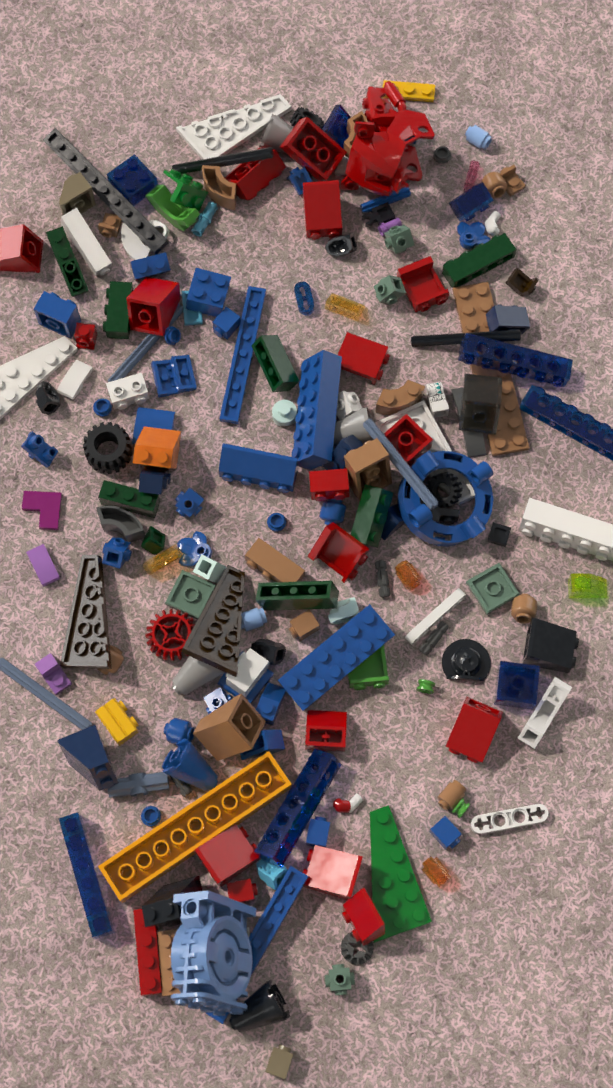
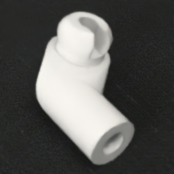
M493 211L485 222L486 231L493 237L499 234L496 222L501 215L497 211Z

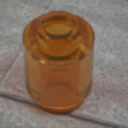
M405 560L395 567V574L406 589L410 588L413 590L421 584L419 581L422 578L412 563Z
M430 856L422 863L424 866L422 871L434 885L436 884L440 887L451 878L448 873L450 871L438 857L433 859Z

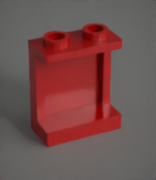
M431 256L397 270V277L401 278L406 296L415 313L418 311L425 312L435 304L442 305L449 297L448 289H444L433 268L434 261Z
M347 332L338 352V355L342 357L341 370L370 379L372 381L371 384L375 385L376 381H380L383 376V364H388L390 354H388L389 347Z
M332 522L324 528L307 557L313 561L319 558L343 576L341 581L346 583L348 580H354L359 573L357 569L359 565L362 566L368 559L366 554L370 549Z

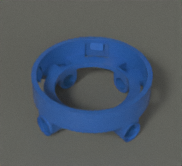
M429 450L416 459L417 462L411 466V469L422 482L429 473L438 469H451L464 475L474 489L475 506L470 517L463 523L453 526L439 524L432 520L433 515L430 509L425 504L421 505L420 497L412 487L410 488V499L405 498L408 486H405L406 479L403 477L398 490V507L401 517L409 530L421 540L436 546H455L470 538L473 539L486 529L485 525L490 518L493 508V492L489 478L493 476V470L490 465L485 461L477 464L471 458L452 451L432 453ZM433 533L452 535L451 540L445 541V538L433 537Z

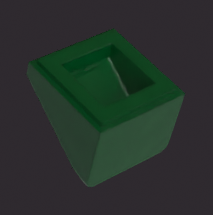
M150 526L141 547L151 554L157 555L164 550L166 535Z

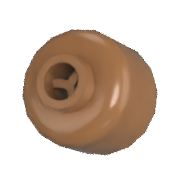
M490 172L481 180V187L489 198L497 199L504 195L507 183L500 173Z
M521 594L513 599L511 615L517 622L527 624L532 618H536L537 601L529 594Z
M110 645L112 669L97 670L106 675L109 672L116 673L124 661L123 652L117 647Z

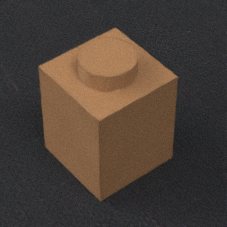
M310 609L290 620L289 632L294 639L297 637L299 641L320 630V625Z

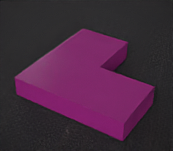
M24 491L22 510L40 511L39 529L59 530L62 493Z

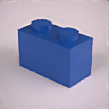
M166 252L130 261L135 280L170 272L171 270Z

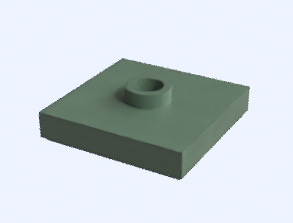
M500 563L466 581L467 586L486 615L520 595Z
M182 570L165 605L175 610H181L182 613H187L198 620L216 585Z

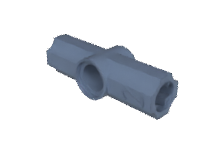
M164 772L131 774L128 777L117 779L118 784L108 788L109 798L128 795L136 797L137 794L147 795L148 792L169 790V778Z

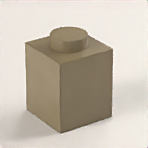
M280 1044L278 1048L273 1047L265 1072L286 1079L294 1054L290 1053L291 1048Z

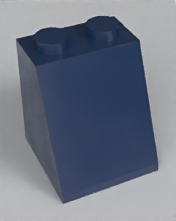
M96 725L57 740L69 765L99 791L118 784L107 749Z

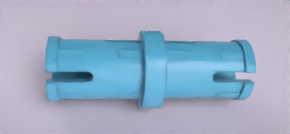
M208 202L204 211L198 216V220L191 230L194 235L201 237L205 228L211 224L212 217L218 210L215 203Z

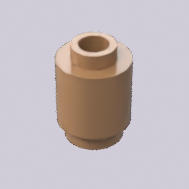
M456 780L452 783L449 782L437 797L439 800L438 804L446 811L448 809L454 810L465 796L466 788Z

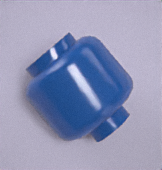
M328 499L322 502L319 517L325 520V525H329L332 522L335 524L342 523L344 521L346 506L342 504V500Z
M173 718L169 723H166L164 734L167 741L172 744H177L183 739H188L192 742L195 729L192 727L191 722Z

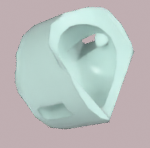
M289 400L276 402L272 408L274 423L279 426H289L295 423L297 415L296 405Z

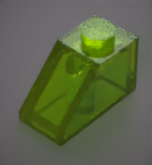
M571 573L568 578L569 598H608L607 579L591 573Z

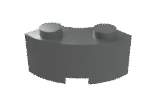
M117 506L96 507L104 532H117L130 543L145 537L140 521L131 512L129 513Z

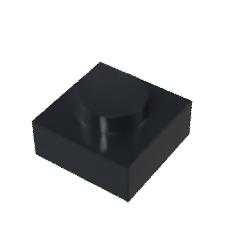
M493 522L487 542L506 547L511 527Z

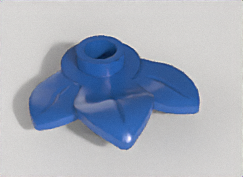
M464 221L459 223L457 233L460 235L459 241L463 248L471 249L475 245L490 241V238L484 235L485 225L483 223L474 222L471 225Z
M196 531L192 538H183L177 543L180 551L184 553L179 560V564L182 566H194L201 556L199 552L203 549L202 555L211 558L212 549L207 544V537L201 532Z

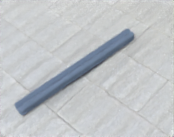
M178 304L169 326L183 313L184 308L180 304ZM148 334L113 373L108 382L125 378L161 336Z
M366 420L363 423L366 431L373 439L378 438L388 452L390 461L430 510L438 506L436 498L373 420Z
M0 658V671L81 730L93 725L92 722L6 659Z

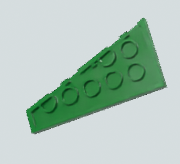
M389 805L371 811L372 902L385 924V934L375 939L374 943L432 921Z

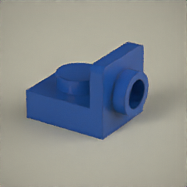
M296 167L289 172L290 176L286 178L291 181L297 194L301 195L303 194V183L312 182L305 167L302 169Z

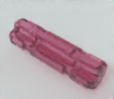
M472 160L470 162L464 184V193H473L480 165L478 161Z

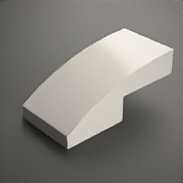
M76 360L60 383L57 392L74 400L83 388V383L90 376L93 367Z

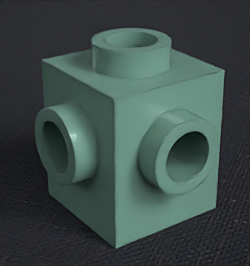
M405 225L393 226L389 229L390 231L385 232V245L387 249L394 253H403L407 248L415 245L411 230Z
M388 275L374 286L379 302L388 305L396 303L399 298L406 294L400 277Z
M345 964L332 965V969H328V974L325 975L326 988L330 987V992H335V996L346 995L347 991L351 990V985H355L354 972H350L349 967L345 968ZM338 975H342L344 977V981L342 983H338L336 981V977Z

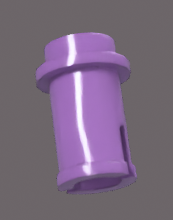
M395 218L387 223H381L378 226V231L381 236H384L385 232L390 231L391 227L402 226L399 218Z

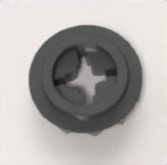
M352 932L343 938L341 953L346 961L354 965L366 963L371 958L374 950L373 942L364 946L361 943V947L366 952L358 951L353 956L354 948L349 943L357 944Z

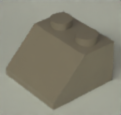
M81 172L69 176L64 182L59 201L62 215L75 208L82 214L96 205L92 187Z

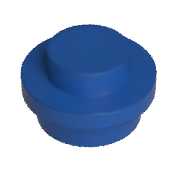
M174 326L167 327L164 333L166 343L169 345L178 343L181 339L180 330Z
M101 398L94 403L93 410L96 415L105 417L111 413L112 405L109 400Z
M273 513L268 517L267 525L272 531H281L286 526V518L280 513Z
M148 806L143 809L141 820L146 826H155L161 820V812L155 806Z

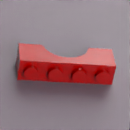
M142 909L133 910L140 994L141 996L162 994L158 927H145Z

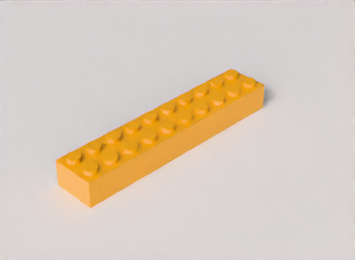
M268 751L98 867L120 902L124 903L195 855L194 849L233 825H239L292 789V784Z

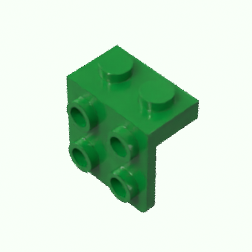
M164 169L163 173L178 183L170 200L175 204L200 211L209 193L203 189L204 185L197 181H192L193 177L184 173L181 175L180 172L174 169L170 171Z

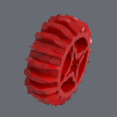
M173 609L169 610V614H166V611L163 610V616L160 617L156 614L157 621L151 619L150 624L152 626H147L146 628L150 632L145 634V637L150 639L147 641V645L152 646L150 651L152 653L156 652V657L158 658L163 654V660L166 661L168 656H170L171 661H174V656L177 655L178 659L182 660V648L195 624H192L194 620L193 618H188L187 613L181 616V610H177L176 614H174ZM176 621L171 626L164 625L167 622ZM182 625L188 630L186 640L179 634ZM158 630L164 635L162 645L156 641ZM175 632L176 636L169 638L168 633ZM172 644L181 645L177 648L168 649Z

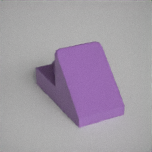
M51 653L34 664L55 695L72 685Z

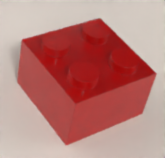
M407 414L384 433L410 467L416 462V459L432 448L433 439Z

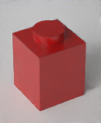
M251 878L226 883L230 899L247 903L255 901L254 896L258 895L256 883H252Z

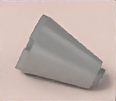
M272 114L259 147L262 149L271 147L278 152H284L280 146L293 127Z
M368 407L362 408L335 423L333 446H337L341 439L350 435H354L363 444L374 440L363 427V423L366 420L372 419Z
M189 656L172 680L174 683L172 688L179 695L181 693L187 695L225 672Z

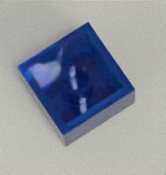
M135 154L106 174L108 181L133 206L145 199V195L158 185L156 176Z
M500 661L497 669L494 705L533 710L537 702L540 666Z

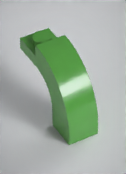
M157 185L145 195L155 210L179 230L185 231L197 221L196 218L200 215L197 209L186 208L173 203L170 200L172 194L165 185Z

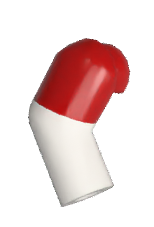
M357 793L349 801L337 798L333 801V807L339 813H351L359 806L363 799Z

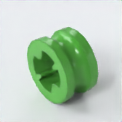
M425 679L418 680L419 686L416 689L418 692L434 693L432 689L435 687L434 682Z
M463 798L452 811L453 814H458L459 819L471 805L470 803H465Z

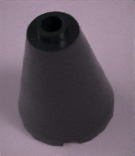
M272 980L265 982L243 1002V1004L247 1005V1010L243 1011V1014H231L229 1022L233 1030L244 1032L290 1018L289 1010L286 1012L284 1010L286 1002L277 985H271Z

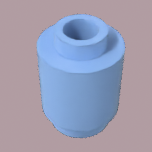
M477 125L470 126L465 133V136H467L466 141L479 149H487L492 141V137L489 136L490 133Z
M254 608L241 613V629L245 628L246 632L264 626L263 624L267 623L263 608Z

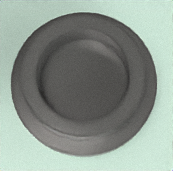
M440 146L434 151L433 158L437 163L445 164L450 160L451 152L447 147Z

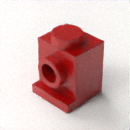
M77 322L74 334L77 348L95 349L98 335L95 325Z

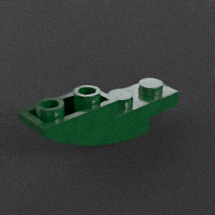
M63 226L46 232L71 297L88 292L89 289Z

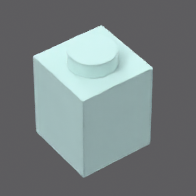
M201 554L193 572L212 582L218 583L226 566Z

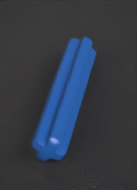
M405 187L400 189L398 194L394 191L390 196H381L360 205L361 211L368 213L372 211V208L387 202L391 204L410 197V189Z

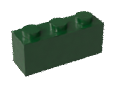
M110 281V288L106 289L108 305L105 304L104 314L107 318L106 321H103V332H106L107 338L129 339L130 323L126 298L134 290L132 282Z
M261 335L251 345L272 392H288L299 382L278 335Z
M106 480L103 481L98 496L101 505L117 506L128 512L151 518L156 517L160 504L159 494L139 492L137 488Z
M364 486L351 536L364 545L378 548L392 502L393 492L374 486Z

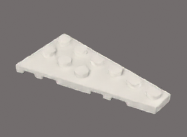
M280 94L261 100L258 104L243 106L244 108L239 110L232 109L210 116L207 120L201 122L194 121L191 122V125L182 127V125L178 126L176 131L201 159L224 156L265 129L272 114L281 118L292 109L291 105Z

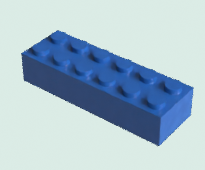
M322 350L305 359L301 364L302 372L299 382L300 391L297 400L298 410L295 418L296 429L293 436L294 448L292 450V457L298 458V467L307 470H313L332 461L342 357L326 350Z
M369 604L278 679V681L302 711H304L392 639L395 634Z

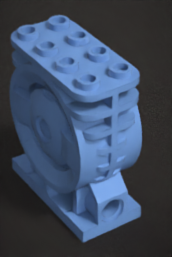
M209 890L174 894L173 903L181 906L182 925L174 936L171 948V967L175 980L172 981V987L178 988L181 993L172 994L171 1000L175 1001V1005H188L190 1009H200L201 1012L207 1013L213 1012L215 1016H225V1012L235 1015L243 1014V1011L247 1010V1005L237 1002L236 998L248 997V992L245 990L249 984L252 972V950L246 932L247 917H256V908Z

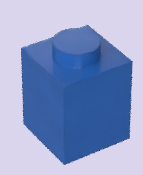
M225 307L212 322L213 332L218 337H224L228 340L240 326L241 317L228 307Z
M315 816V819H310L306 839L307 846L315 847L317 845L326 847L330 822H327L326 818Z
M446 816L429 831L445 850L448 847L453 849L461 842L458 839L462 835L461 832Z

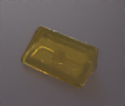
M332 293L325 303V309L359 322L365 305Z
M175 544L143 563L144 570L151 575L182 557V554Z

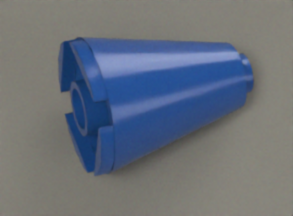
M188 739L179 741L176 744L178 748L175 751L171 750L162 764V769L164 770L162 771L171 777L204 791L215 788L218 783V775Z

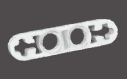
M460 588L455 590L406 635L405 639L411 645L415 644L429 631L428 628L432 625L435 626L445 613L448 614L466 597V594Z
M534 804L475 816L470 826L474 833L486 834L538 824L547 819L548 809L542 804ZM536 808L544 811L541 819L538 816H531L532 821H528L529 815L526 810H530L529 814L535 813ZM516 812L523 813L525 816L524 822H516L514 814ZM502 816L505 819L504 826H496L494 818ZM487 817H490L492 829H489V825L483 826L482 830L474 826L478 819L481 823L488 822Z

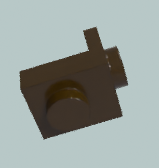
M516 268L506 281V284L518 295L525 296L535 291L538 279L536 277L530 279L519 268Z

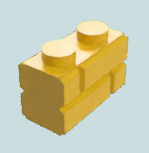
M113 698L97 709L95 713L116 743L121 746L139 733L136 728L139 724L133 716L130 718L125 712L128 709L122 701L117 702Z

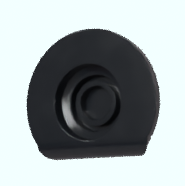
M471 639L457 640L451 643L443 653L442 668L447 679L485 681L490 671V656L484 646L477 641Z

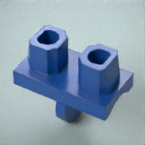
M33 431L28 434L27 439L21 445L29 453L28 456L31 459L35 458L46 468L50 466L58 453L54 446H49L41 435H36Z

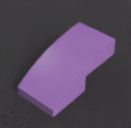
M44 544L26 552L43 587L61 579Z

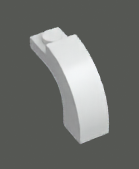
M554 677L518 739L535 749L572 687Z

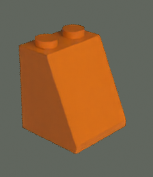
M144 426L135 443L133 463L177 469L181 431Z

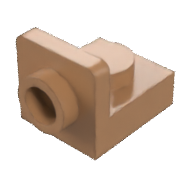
M515 165L505 167L500 171V175L507 183L506 192L510 197L523 190L526 186L516 174Z
M105 212L102 223L98 224L99 233L106 238H117L122 220L117 215Z

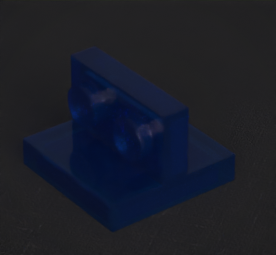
M338 104L333 108L322 130L344 149V141L349 137L347 133V120L351 117L342 105Z

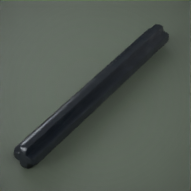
M271 147L174 164L172 169L181 174L202 171V165L224 167L273 158L274 152Z
M504 330L412 336L411 345L412 347L520 341L521 331Z

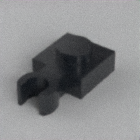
M388 202L372 208V214L367 213L362 216V221L370 220L365 223L366 228L371 227L376 222L380 226L381 223H387L395 219V215Z

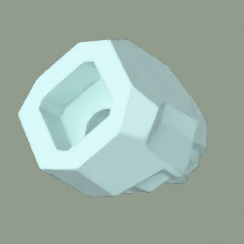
M355 597L338 601L337 609H331L328 615L331 624L336 625L348 622L359 613Z

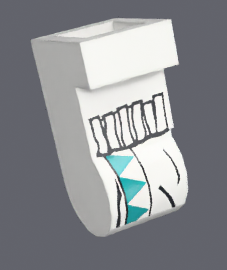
M442 383L426 384L427 401L432 416L434 418L448 416L449 406L445 399Z

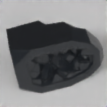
M348 233L329 239L325 245L326 251L333 256L355 252L357 250L355 235Z
M41 382L36 390V403L42 414L49 415L56 412L61 406L60 397L49 382Z
M258 639L251 644V649L268 660L270 665L280 664L285 657L286 648L281 643L268 639Z

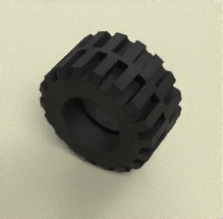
M102 422L99 427L94 425L92 431L88 430V437L85 436L83 439V449L89 465H92L96 471L99 469L100 473L103 474L105 470L108 474H112V470H115L116 473L119 472V467L124 469L126 467L125 462H130V456L133 453L128 433H126L123 427L120 429L118 424L113 426L112 422H108L107 425H104V422ZM106 441H113L118 444L117 449L111 454L104 455L97 452L98 447Z

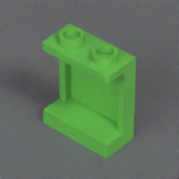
M384 645L348 674L349 688L359 691L366 689L367 686L379 689L389 684Z

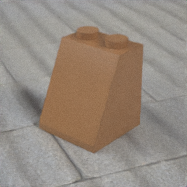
M239 694L202 718L193 734L212 756L219 761L251 750L266 721L244 695Z

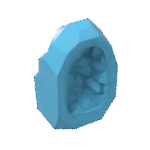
M262 858L256 865L260 879L270 888L277 890L288 869L282 863L271 858Z

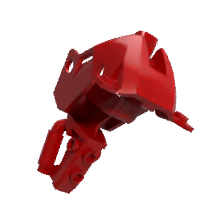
M387 81L384 84V88L369 86L366 98L362 100V108L366 109L364 115L368 122H355L354 131L356 137L351 146L345 171L346 177L341 181L340 190H358L360 186L369 192L390 196L394 190L398 194L401 188L409 187V184L406 183L407 180L420 181L423 175L416 147L409 144L420 138L433 139L435 134L424 113L407 110L406 100L394 83ZM387 95V97L389 98V100H390L391 102H389L387 98H386V99H381V98ZM424 128L428 130V132H421L418 129ZM413 135L415 136V137L411 138V139L408 140V141H404V140H406V139L412 137ZM413 166L417 169V171L413 173V171L407 169V167Z

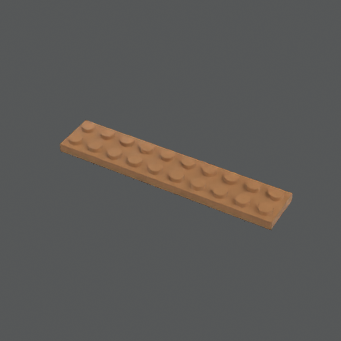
M483 282L454 287L452 292L462 333L489 331L486 313L494 306L489 283ZM503 342L465 344L492 456L529 450Z

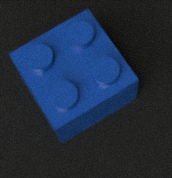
M195 268L187 296L186 309L217 317L224 309L231 277Z
M44 291L33 309L39 325L70 339L75 333L77 322L81 323L77 305L71 300L61 299L53 292L48 293Z

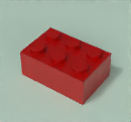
M308 117L298 121L280 146L285 153L301 167H305L306 171L318 181H326L347 153Z

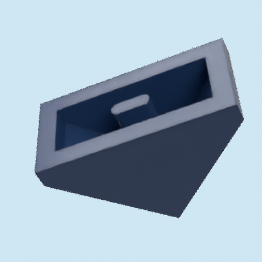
M398 504L389 507L381 535L384 541L405 524Z

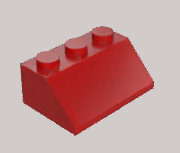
M273 149V158L241 163L224 177L227 181L236 183L237 196L240 199L252 200L257 196L256 193L266 188L273 178H277L282 174L286 165L275 149Z

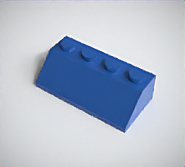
M225 443L222 444L219 477H222L224 481L232 482L237 480L241 481L240 483L250 486L251 484H256L263 489H270L271 487L276 488L282 493L293 492L298 473V458Z

